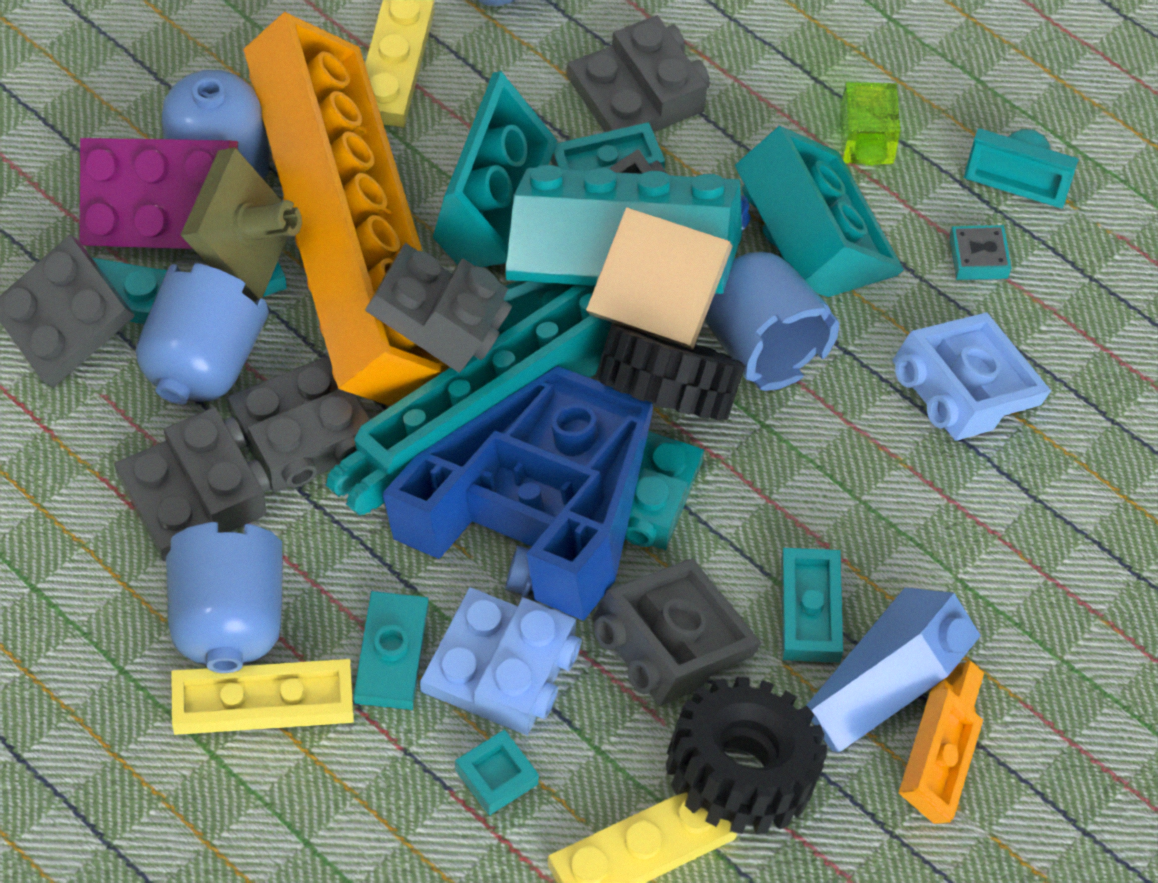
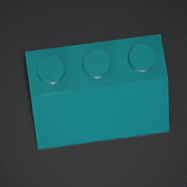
M502 71L492 73L444 195L432 237L456 265L459 264L462 258L478 267L506 263L514 194L526 168L549 165L558 141Z
M779 125L734 165L744 183L741 187L744 196L748 198L750 204L758 209L765 223L762 226L765 236L779 249L783 259L800 274L816 293L826 297L835 296L896 277L904 270L839 151Z

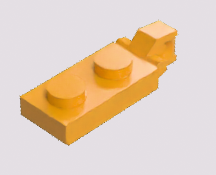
M972 661L958 663L948 677L931 688L898 792L933 824L950 823L954 819L983 723V719L976 714L974 706L984 673Z

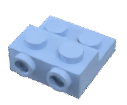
M987 312L911 331L892 360L895 364V373L898 381L904 387H912L927 404V415L931 423L937 428H945L955 441L994 430L1004 415L1040 406L1051 392L1050 388Z
M469 587L420 681V692L528 736L536 718L539 717L545 720L554 705L558 686L553 684L560 669L570 671L578 656L582 638L575 636L576 618L524 597L519 605L516 606Z

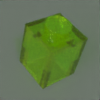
M845 82L839 113L842 159L845 163H861L864 165L894 164L901 133L897 83Z

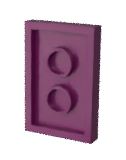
M80 138L79 242L83 246L193 249L181 236V232L218 150L234 147L238 150V141Z

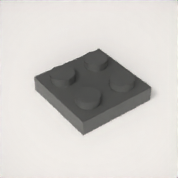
M68 235L0 295V323L40 379L52 388L135 317V314L81 242L71 235Z

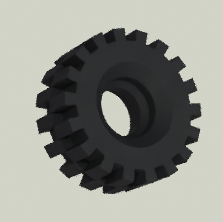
M612 323L595 379L605 386L613 387L614 390L620 393L630 394L633 398L655 403L656 406L666 409L668 407L680 413L688 415L691 413L706 419L710 417L715 420H728L745 365L741 361L732 359L733 357L727 354L718 353L709 347L695 344L694 349L691 350Z
M736 677L733 687L728 686L725 678L714 680L710 691L703 685L694 691L692 700L687 699L681 710L666 753L669 755L666 762L667 775H674L671 787L675 794L680 795L685 792L689 794L685 806L691 812L696 813L701 807L708 811L705 822L717 827L720 818L730 821V832L743 834L746 824H752L755 834L768 833L772 822L780 830L790 824L793 816L798 819L804 812L823 770V763L827 756V745L821 744L825 735L821 724L810 726L814 713L807 705L797 710L793 706L797 698L795 695L785 690L781 697L771 693L774 684L763 680L759 688L750 687L748 677ZM735 749L750 753L764 767L752 768L741 765L731 759L725 750Z

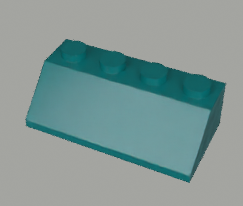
M554 165L526 168L514 194L505 270L506 280L596 286L627 207L730 241L733 247L715 291V294H723L742 238L740 179H726L716 174H702L696 177L671 176L661 171H648L642 174L617 173L607 168H595L589 171L562 170Z

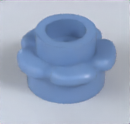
M517 545L508 572L505 590L521 594L520 599H522L523 597L527 598L529 592L533 591L526 555L529 548Z

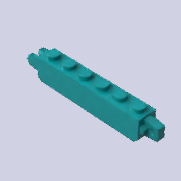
M575 285L500 334L482 360L472 356L460 373L451 367L363 424L354 439L357 451L343 459L339 465L336 464L333 469H330L331 471L327 474V483L325 485L338 497L348 494L346 505L359 516L361 514L365 515L367 512L370 513L372 509H376L385 503L382 493L417 454L554 367L560 366L589 378L596 374L612 322L589 315L586 311L595 286Z

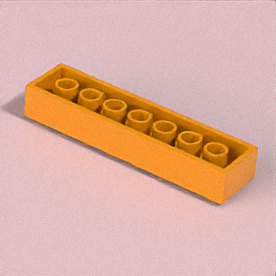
M283 12L243 49L250 72L249 78L262 107V118L272 150V160L277 168L284 193L283 200L293 202V208L297 207L302 216L301 229L295 235V243L302 257L307 275V285L312 293L320 322V332L324 337L332 364L333 378L340 390L392 406L450 368V366L365 311L392 261L403 245L407 243L417 251L423 250L360 47L287 12Z

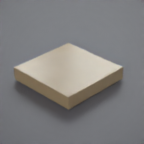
M626 207L586 311L589 315L693 350L733 246L728 240Z

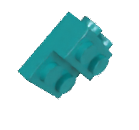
M648 431L625 539L628 542L640 547L653 546L665 551L667 550L702 464L704 449Z

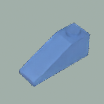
M905 587L809 701L807 706L814 713L812 722L814 725L821 724L825 734L823 739L831 751L841 752L948 677L979 639L980 633L955 593Z

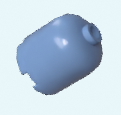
M223 70L195 72L187 75L172 86L163 103L161 120L163 139L238 141V151L264 180L269 173V144L262 118V107L253 87L241 77Z
M750 252L734 259L724 293L714 294L705 317L709 328L727 354L733 357L732 359L739 360L745 365L743 371L745 379L754 382L762 391L778 390L801 380L804 375L799 369L806 365L816 354L821 359H825L838 338L839 321L832 314L829 306L787 261L769 252Z
M194 263L191 272H180L181 270L178 268V265L173 264L169 267L162 280L139 336L135 351L137 362L141 372L156 386V393L171 403L184 405L187 401L208 402L217 400L226 395L237 380L268 317V306L262 298L254 303L242 293L246 283L220 269Z
M208 522L188 527L172 536L171 549L166 555L168 625L173 645L187 659L205 665L209 670L217 673L236 672L243 665L266 656L279 639L281 630L282 541L271 531L252 524L244 525V534L235 532L218 533L217 522Z

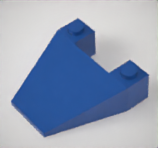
M560 366L554 367L417 454L382 493L393 540L440 559L469 524L475 522L532 546L526 555L534 599L584 621L616 581L652 417V402L642 401L633 398L630 394L620 393L614 390L613 387L605 386L599 381Z

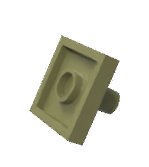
M234 147L218 150L181 232V236L210 267L220 269L245 282L242 293L253 302H256L265 293L288 236H294L300 231L302 216L297 207L293 208V202L289 200L282 201Z

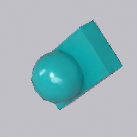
M978 128L963 178L1063 209L1079 158L1051 150V145L1046 137L1034 129H1020L1012 132L1007 137Z

